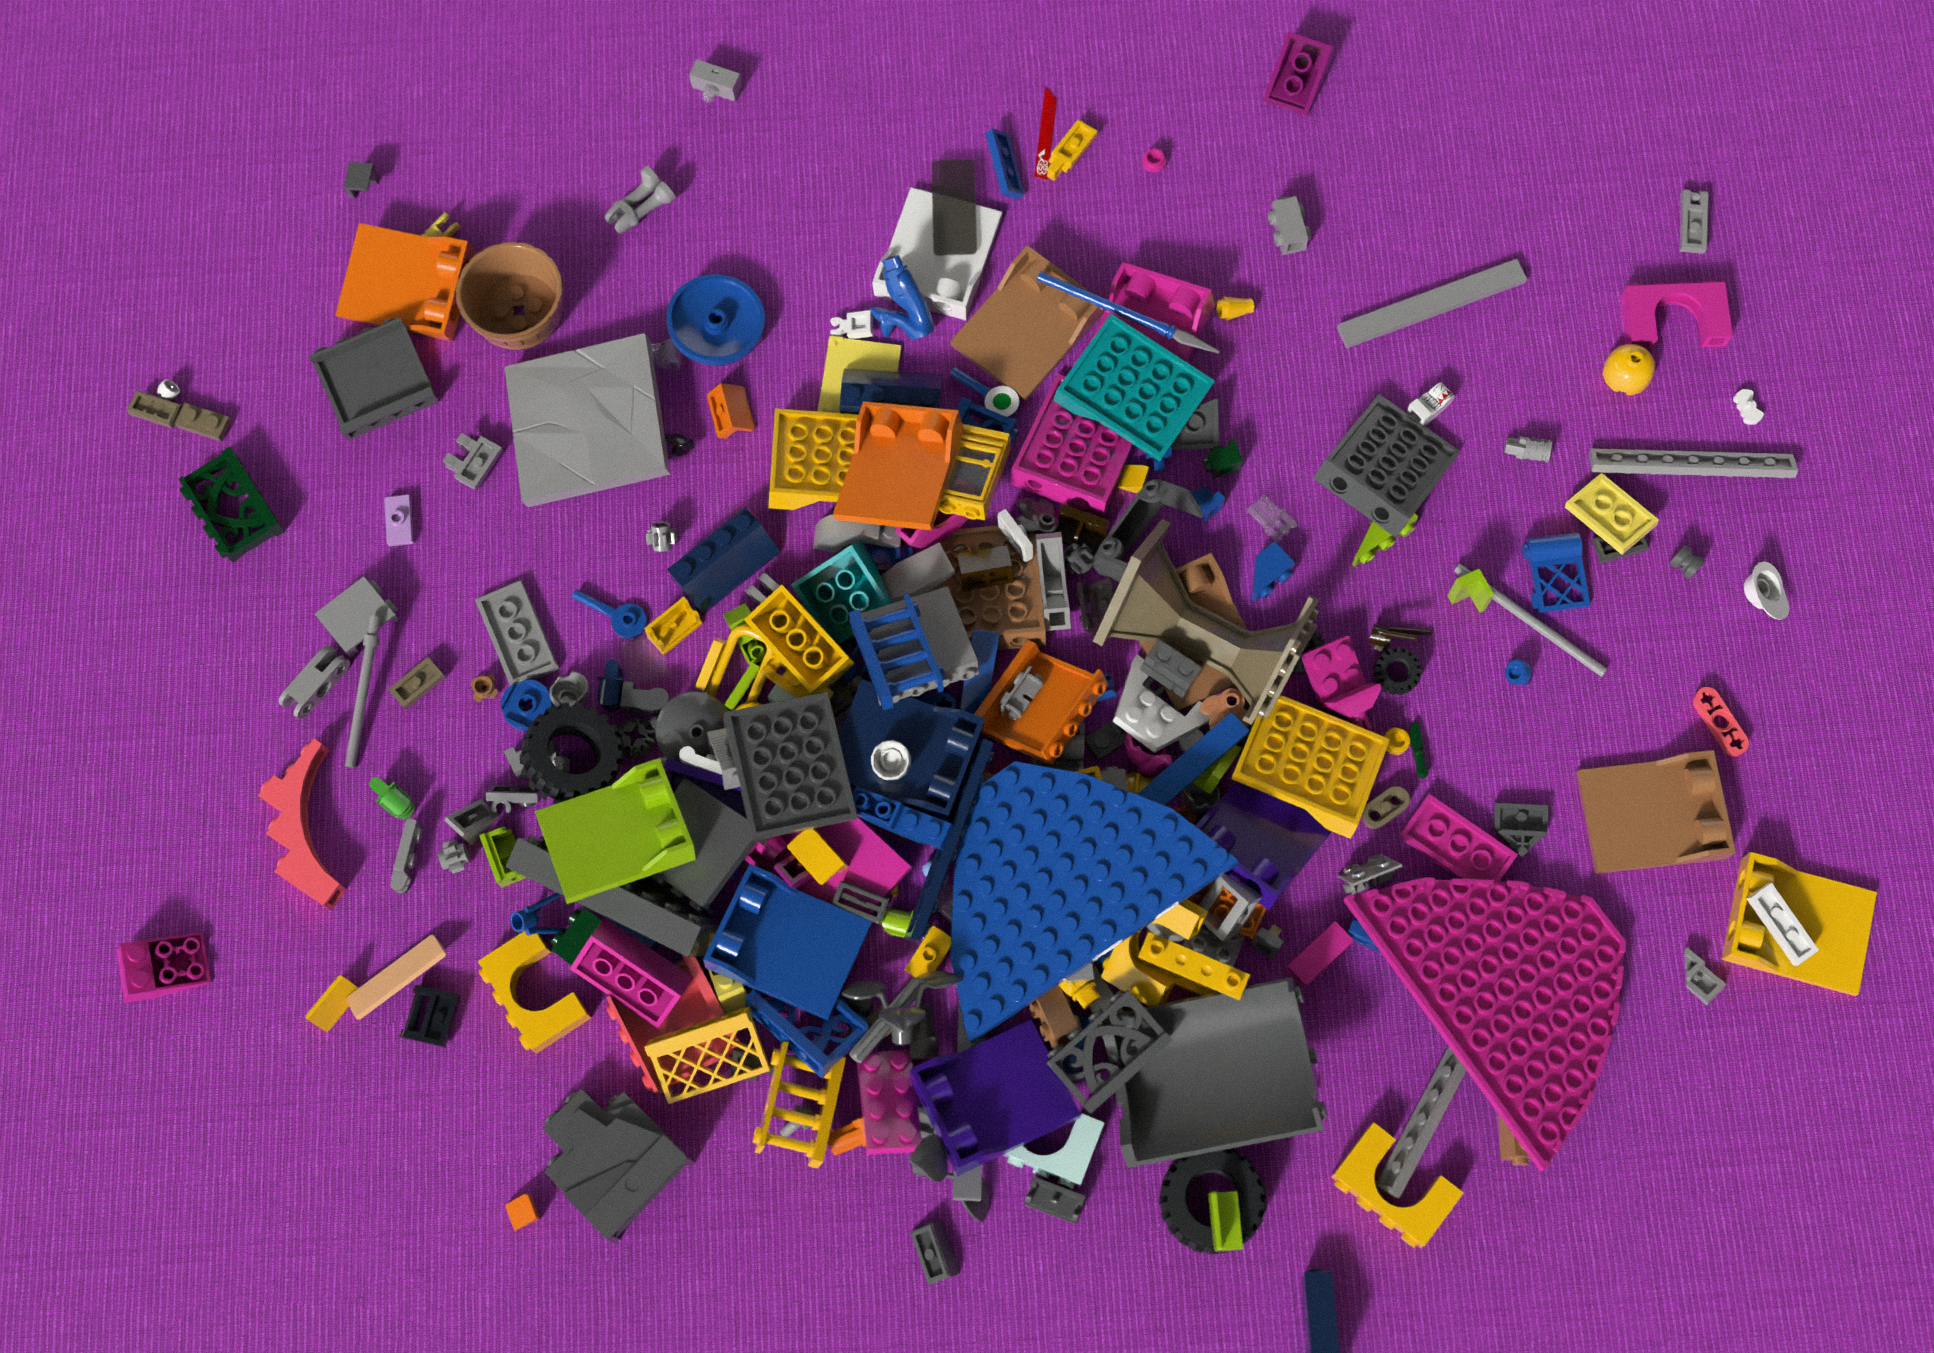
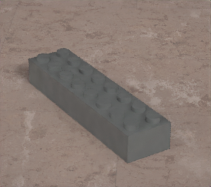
M529 835L528 838H518L506 867L564 896L544 837L540 835L538 838ZM633 881L576 901L687 957L705 955L719 925L712 922V917L700 912L696 915L689 911L690 907L678 901L672 903L666 900L667 896L659 891L652 890V892L643 889L644 884L638 881Z

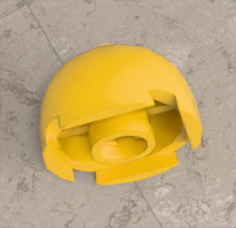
M1636 344L1621 345L1607 357L1604 363L1603 377L1606 384L1613 391L1625 392L1626 395L1638 394L1649 386L1654 377L1655 362L1646 348Z

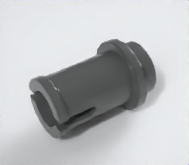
M840 994L848 1003V1007L859 1011L862 1015L868 1016L874 1006V1001L871 998L857 1000Z

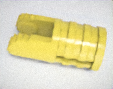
M445 212L421 236H446L451 238L461 226L456 222L443 233L440 228L449 219V215Z

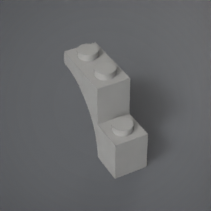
M1061 532L1036 534L1045 631L1071 629Z

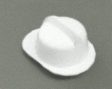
M1765 561L1758 563L1754 567L1753 573L1745 580V595L1755 607L1764 609L1772 618L1778 620L1785 619L1789 615L1790 608L1781 576L1771 563Z

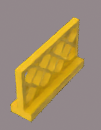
M750 1006L650 1039L645 1045L647 1056H651L668 1104L770 1071L771 1068L752 1019L753 1013ZM747 1027L752 1037L748 1046L734 1039L738 1030ZM733 1032L731 1037L726 1035ZM719 1037L728 1042L723 1054L709 1048L712 1039ZM707 1041L706 1046L701 1043ZM731 1044L746 1050L740 1062L725 1056ZM694 1046L703 1050L698 1062L683 1056L687 1047ZM706 1052L720 1059L715 1071L700 1064ZM748 1052L758 1056L762 1066L752 1069L744 1065L743 1062ZM668 1054L678 1059L672 1071L662 1066L659 1059L660 1056ZM680 1061L695 1067L690 1079L675 1073ZM723 1061L738 1067L733 1076L726 1077L718 1073ZM698 1069L712 1075L709 1084L702 1086L692 1081ZM740 1069H742V1070L745 1071V1072H742V1073H739V1074H738V1072H739ZM715 1077L720 1079L718 1081L713 1082ZM672 1078L687 1084L684 1092L676 1095L672 1094L669 1086ZM689 1086L694 1087V1089L688 1090Z

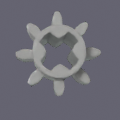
M656 522L651 525V529H647L646 544H653L654 551H669L672 549V544H676L677 530L670 529V523Z
M455 839L442 843L443 849L438 851V858L443 870L449 868L453 874L465 870L464 864L470 861L465 844L458 845Z

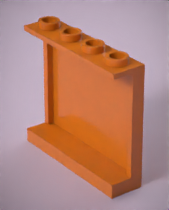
M1027 640L974 715L985 719L981 732L982 735L1052 766L1056 758L1062 754L1070 738L1076 734L1084 718L1090 714L1098 698L1104 694L1108 683L1100 669H1097L1092 674L1040 652L1036 643ZM1031 666V675H1041L1044 678V686L1034 699L1026 695L1023 697L1030 701V705L1021 718H1017L1014 721L1008 717L1007 714L1009 712L1007 711L1001 716V705L999 704L1001 698L1007 691L1011 692L1015 687L1014 681L1021 671L1025 673L1027 668Z

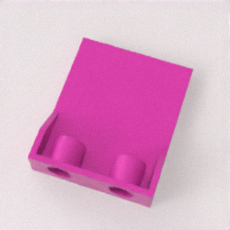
M1122 262L1112 281L1108 300L1159 322L1168 323L1170 326L1175 325L1177 329L1188 331L1197 338H1199L1215 306L1212 289ZM1106 309L1090 340L1091 342L1109 315L1113 314L1185 362H1187L1194 348L1181 344L1173 338L1168 339L1167 335L1163 336L1153 329Z
M1057 373L1012 467L1010 484L1103 518L1112 500L1122 469L1133 444L1100 422L1075 415L1054 401L1056 390L1066 377Z
M857 816V820L815 828L849 867L842 873L837 872L824 885H820L813 877L806 885L797 890L832 904L840 881H845L887 897L913 867ZM802 831L770 837L764 846L756 842L744 859L749 864L773 873L784 880L774 869V866L792 855L787 845ZM847 888L843 890V893L879 906L882 903ZM843 898L839 900L842 904L870 915L874 912L872 909Z

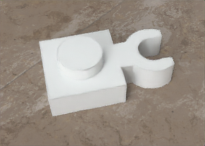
M870 310L847 313L846 320H842L839 317L830 319L833 326H839L836 330H830L832 336L843 337L846 333L849 339L873 336V315Z

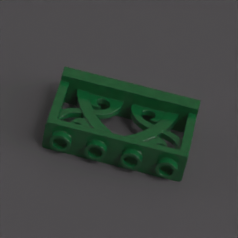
M231 447L223 450L220 456L187 476L179 478L182 484L179 490L187 501L191 499L194 506L191 507L193 513L199 520L203 519L206 523L203 529L210 539L215 538L218 544L215 545V548L222 558L227 557L233 563L238 557L274 535L277 537L285 532L240 458ZM227 467L218 479L214 476L215 473ZM204 480H211L215 483L213 488L207 484L201 485L206 488L204 494H198L196 491L197 484ZM234 482L239 483L238 488L235 490L226 487L227 484L232 487ZM223 491L231 496L248 494V497L242 502L239 509L240 519L227 518L217 514L219 500ZM208 501L206 510L202 502ZM249 507L255 508L254 513H247L249 518L246 519V509ZM215 524L224 527L221 532ZM266 525L262 529L250 535L249 529ZM239 529H243L244 537L242 541L235 545L229 544L227 536L232 533L235 535L234 539L237 540L240 535Z

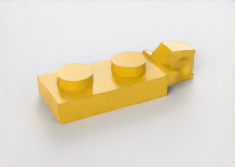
M1078 119L1051 152L1049 159L1051 165L1047 168V177L1055 181L1062 171L1067 173L1072 169L1096 139L1098 131Z

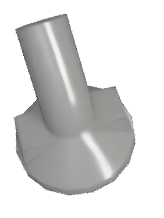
M796 1104L793 1111L814 1116V1113L805 1104L802 1107ZM789 1121L780 1129V1134L788 1137L800 1126L804 1130H807L810 1126Z

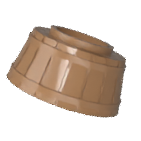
M505 242L480 251L463 268L457 282L456 300L463 318L477 333L501 348L521 350L534 347L546 340L556 329L560 321L563 307V286L558 268L544 251L527 243ZM523 305L525 314L523 316L521 314L514 316L515 311L513 308Z

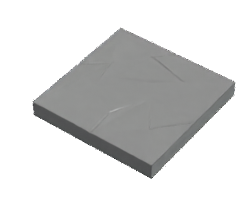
M646 333L505 366L521 500L527 507L671 475L651 341Z

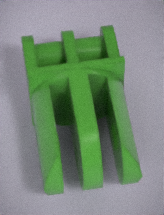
M375 777L370 780V788L379 795L376 802L388 813L402 820L413 816L415 804L412 798L395 782L388 786L380 778Z

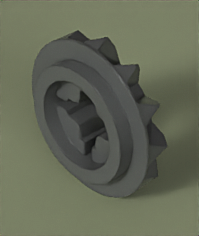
M629 717L628 720L620 723L619 732L616 736L617 738H622L623 747L621 751L625 755L641 757L652 750L656 742V734L649 721L642 717ZM638 727V733L643 738L636 739L634 744H632L631 737L626 734H634Z

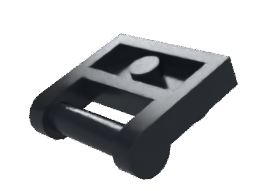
M415 985L413 989L415 995L405 1028L401 1029L399 1037L446 1048L461 996ZM425 997H431L420 1033L415 1032Z

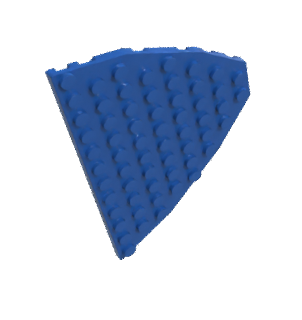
M1013 762L985 781L979 790H976L973 798L976 800L971 814H967L964 823L967 824L963 837L960 839L954 864L951 964L954 975L963 977L962 981L956 983L963 1014L964 1027L966 1028L969 1041L974 1042L1240 862L1169 807L1087 774Z

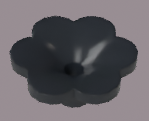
M680 434L665 435L666 442L673 445L672 454L680 456L683 449H693L695 446L692 439Z

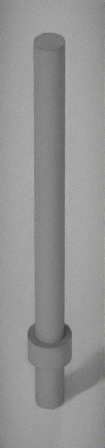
M370 615L368 633L364 635L363 645L365 650L345 767L355 768L375 648H378L380 637H378L380 616Z

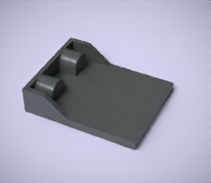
M1378 394L1328 455L1313 479L1396 538L1459 455L1460 451Z
M828 692L724 712L723 722L736 767L752 841L857 820V813Z

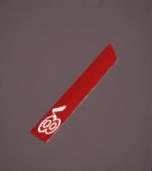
M1045 86L1034 177L1047 181V168L1049 167L1057 100Z

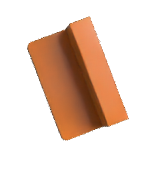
M720 383L706 394L718 438L726 439L736 430L751 432L755 429L743 386Z

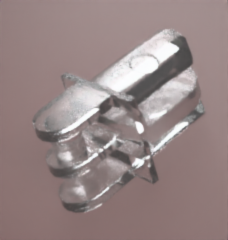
M1265 494L1260 499H1257L1253 506H1249L1246 509L1265 529L1264 533L1270 535L1278 543L1282 540L1281 537L1283 535L1289 534L1291 528L1297 527V523L1285 512V508L1281 510Z

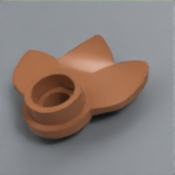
M1229 688L1224 690L1221 695L1209 696L1200 706L1199 711L1201 713L1210 715V730L1231 712L1247 728L1249 726V723L1243 721L1247 712L1244 709L1245 698L1237 689ZM1235 697L1237 703L1231 706L1227 703V699Z

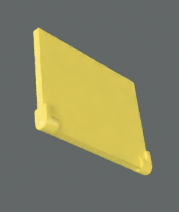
M829 336L817 412L840 413L841 382L844 369L898 372L901 345Z

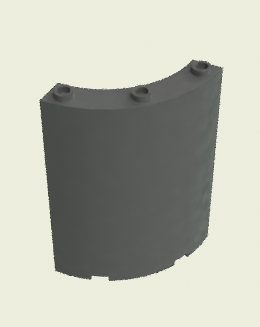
M1293 977L1245 986L1240 1001L1221 992L1158 1004L1157 1006L1144 1007L1173 1041L1116 1091L1117 1104L1122 1106L1123 1118L1119 1119L1120 1147L1127 1168L1324 1130L1323 1119L1327 1118V1111L1324 1101L1320 1102L1313 1065L1318 1063L1315 1047L1310 1048L1300 1006V1003H1304L1301 987H1295ZM1129 1010L1117 1013L1116 1016L1119 1020H1124L1126 1014L1128 1015L1129 1022L1126 1028L1131 1029L1136 1021L1135 1011ZM1109 1016L1101 1022V1026H1112ZM1142 1018L1137 1031L1155 1040L1158 1035ZM1103 1035L1110 1064L1115 1063V1066L1121 1070L1126 1066L1120 1054L1121 1044L1125 1037ZM1130 1039L1126 1047V1052L1129 1055H1135L1138 1051L1136 1046H1131L1135 1041L1133 1039Z

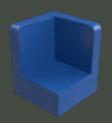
M1201 486L1194 493L1190 491L1204 513L1201 519L1205 523L1224 507L1225 497L1219 491L1213 495L1205 486Z

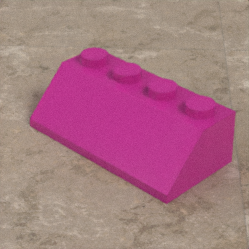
M606 918L602 920L570 967V970L610 995L658 1029L693 979L691 975Z

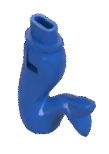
M899 255L882 260L885 268L883 275L888 293L898 305L909 313L908 315L885 308L870 307L874 318L881 322L883 335L888 338L895 325L899 326L910 340L932 333L935 328L930 309L908 269H905L907 264L902 263Z

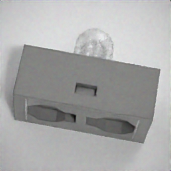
M697 59L689 74L692 88L703 91L702 100L705 103H712L716 96L736 102L743 87L740 73Z

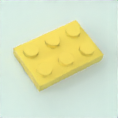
M1602 473L1569 499L1565 505L1567 510L1622 555L1655 528L1659 522L1658 518Z

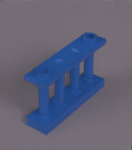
M908 593L903 595L905 608L869 620L867 617L862 619L859 609L849 612L851 627L883 711L894 708L892 697L896 696V693L934 681L938 692L944 691L943 680H946L943 666H937L918 619L921 616L917 602L912 603ZM906 618H909L913 629L880 640H875V638L870 640L868 635L872 629ZM918 639L922 650L885 662L883 660L878 661L876 654H879L880 650ZM926 659L930 671L894 683L891 681L886 682L885 675H888V671Z

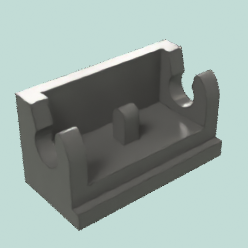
M1033 1176L1024 1205L1076 1225L1085 1196Z

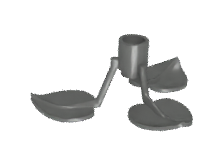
M937 970L921 974L918 977V982L921 984L914 1007L889 1008L885 994L882 992L886 990V985L873 980H862L848 984L843 987L841 994L857 1000L869 999L875 996L879 997L884 1007V1010L879 1012V1017L892 1026V1042L902 1045L914 1041L913 1025L926 1016V1012L919 1008L924 989L927 987L933 989L948 987L962 981L963 977L956 976L952 972Z
M936 1134L926 1136L913 1151L909 1162L912 1164V1169L916 1176H926L933 1182H940L944 1178L953 1179V1174L947 1173L948 1164L946 1161L945 1143L940 1136ZM983 1177L981 1201L961 1200L967 1212L980 1223L986 1219L990 1203L989 1188Z

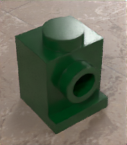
M1232 439L1229 440V444L1226 447L1220 445L1212 448L1207 453V457L1202 458V463L1205 471L1210 472L1212 479H1216L1240 471L1243 459L1235 440Z

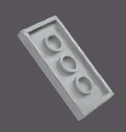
M522 579L475 599L510 686L514 683L524 682L523 680L538 679L560 669Z

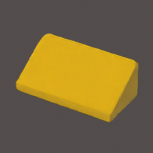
M339 975L305 1015V1018L328 1032L348 1009L347 996L359 987L349 979Z

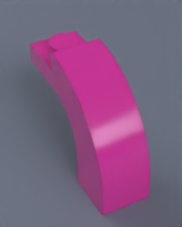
M959 477L950 489L975 496L980 494L964 479ZM938 511L932 531L897 527L895 532L910 546L929 548L951 537L964 525L968 518Z

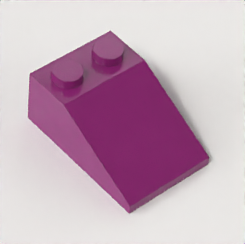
M1288 32L1263 102L1308 116L1327 75L1335 53L1334 47Z

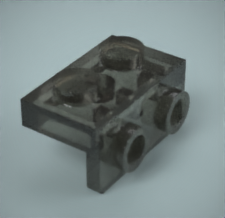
M1112 578L1088 585L1082 581L1077 583L1076 599L1081 607L1082 614L1080 615V624L1085 631L1094 636L1116 592L1115 581Z

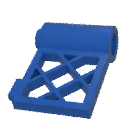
M1574 532L1526 539L1525 544L1521 546V553L1523 559H1527L1530 564L1535 592L1530 594L1532 608L1538 609V614L1591 606L1582 560V540L1580 534ZM1576 563L1578 574L1573 580L1561 572L1566 564ZM1547 567L1555 574L1546 583L1539 578L1538 568ZM1557 576L1570 584L1563 594L1550 586ZM1572 586L1581 592L1583 602L1574 603L1565 597ZM1549 590L1559 599L1555 605L1544 607L1543 595Z

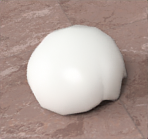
M895 740L883 741L874 748L871 755L873 771L884 780L900 779L907 774L911 766V756L908 749Z

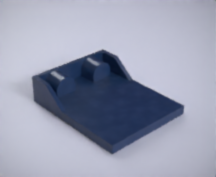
M861 679L839 734L850 786L854 788L858 786L947 822L982 732L985 719L960 709L938 707L912 697L900 699L893 704L894 708L883 711L882 706L879 705L873 683ZM883 741H898L910 753L911 766L907 774L898 780H884L873 771L871 755L874 748Z

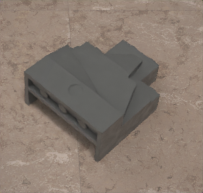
M581 1089L579 1092H572L564 1101L566 1105L559 1112L557 1110L552 1112L545 1120L546 1125L542 1129L564 1152L553 1156L547 1163L549 1167L544 1172L606 1240L618 1243L621 1240L618 1235L686 1165L692 1166L695 1162L625 1092H622L620 1095L618 1093L615 1094L607 1102L608 1108L604 1110L586 1091Z

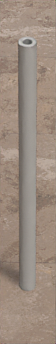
M1460 563L1454 570L1459 576H1464L1471 572ZM1488 584L1494 593L1492 599L1600 677L1607 671L1606 667Z

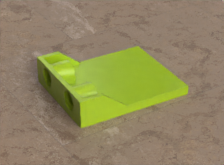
M660 758L634 766L611 786L535 811L567 904L696 860L693 842Z

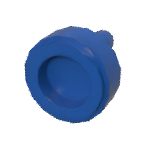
M1514 659L1508 663L1505 669V677L1509 683L1521 686L1528 685L1531 682L1532 670L1528 662Z

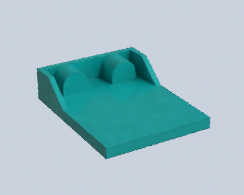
M1110 314L1056 390L1054 401L1075 415L1100 422L1160 462L1209 392L1215 380L1113 314Z

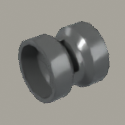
M1685 545L1669 564L1674 568H1681L1683 576L1689 580L1706 560L1701 556L1693 555L1692 549Z

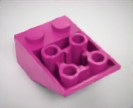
M203 932L120 943L116 952L124 1003L154 999L211 983Z

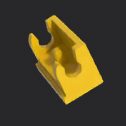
M682 597L644 629L647 638L665 655L703 623L696 610L693 611L686 598Z

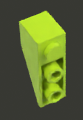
M1415 513L1396 538L1401 535L1406 537L1415 530V524L1418 519ZM1372 522L1352 565L1355 567L1360 563L1363 565L1367 564L1375 557L1374 553L1380 549L1383 551L1389 549L1396 542V538L1375 522Z

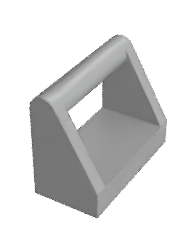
M1226 874L1221 875L1214 881L1199 904V907L1208 911L1223 887L1238 899L1225 920L1208 912L1203 922L1222 942L1238 934L1262 898L1256 890Z

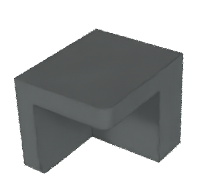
M349 162L344 188L350 198H356L357 190L368 191L370 184L378 183L379 175L374 165L370 163Z

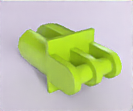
M887 909L882 922L884 931L890 935L904 938L914 911L910 913L898 909Z

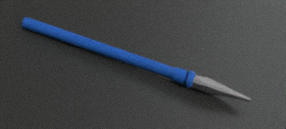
M1040 271L1037 277V281L1153 329L1163 336L1167 335L1168 339L1173 338L1181 344L1220 353L1219 350L1188 331L1177 329L1175 325L1170 326L1168 323L1159 322Z

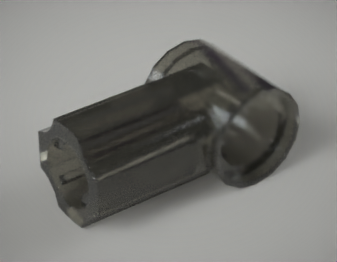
M920 1004L919 1008L926 1012V1016L913 1025L914 1041L910 1043L912 1060L939 1057L937 1033L934 1032L932 1005Z

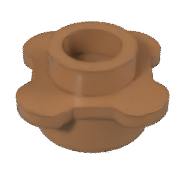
M493 675L479 676L471 680L470 685L474 691L473 699L475 701L481 702L485 698L490 697L494 699L497 697L498 690L495 689L494 683L496 679Z

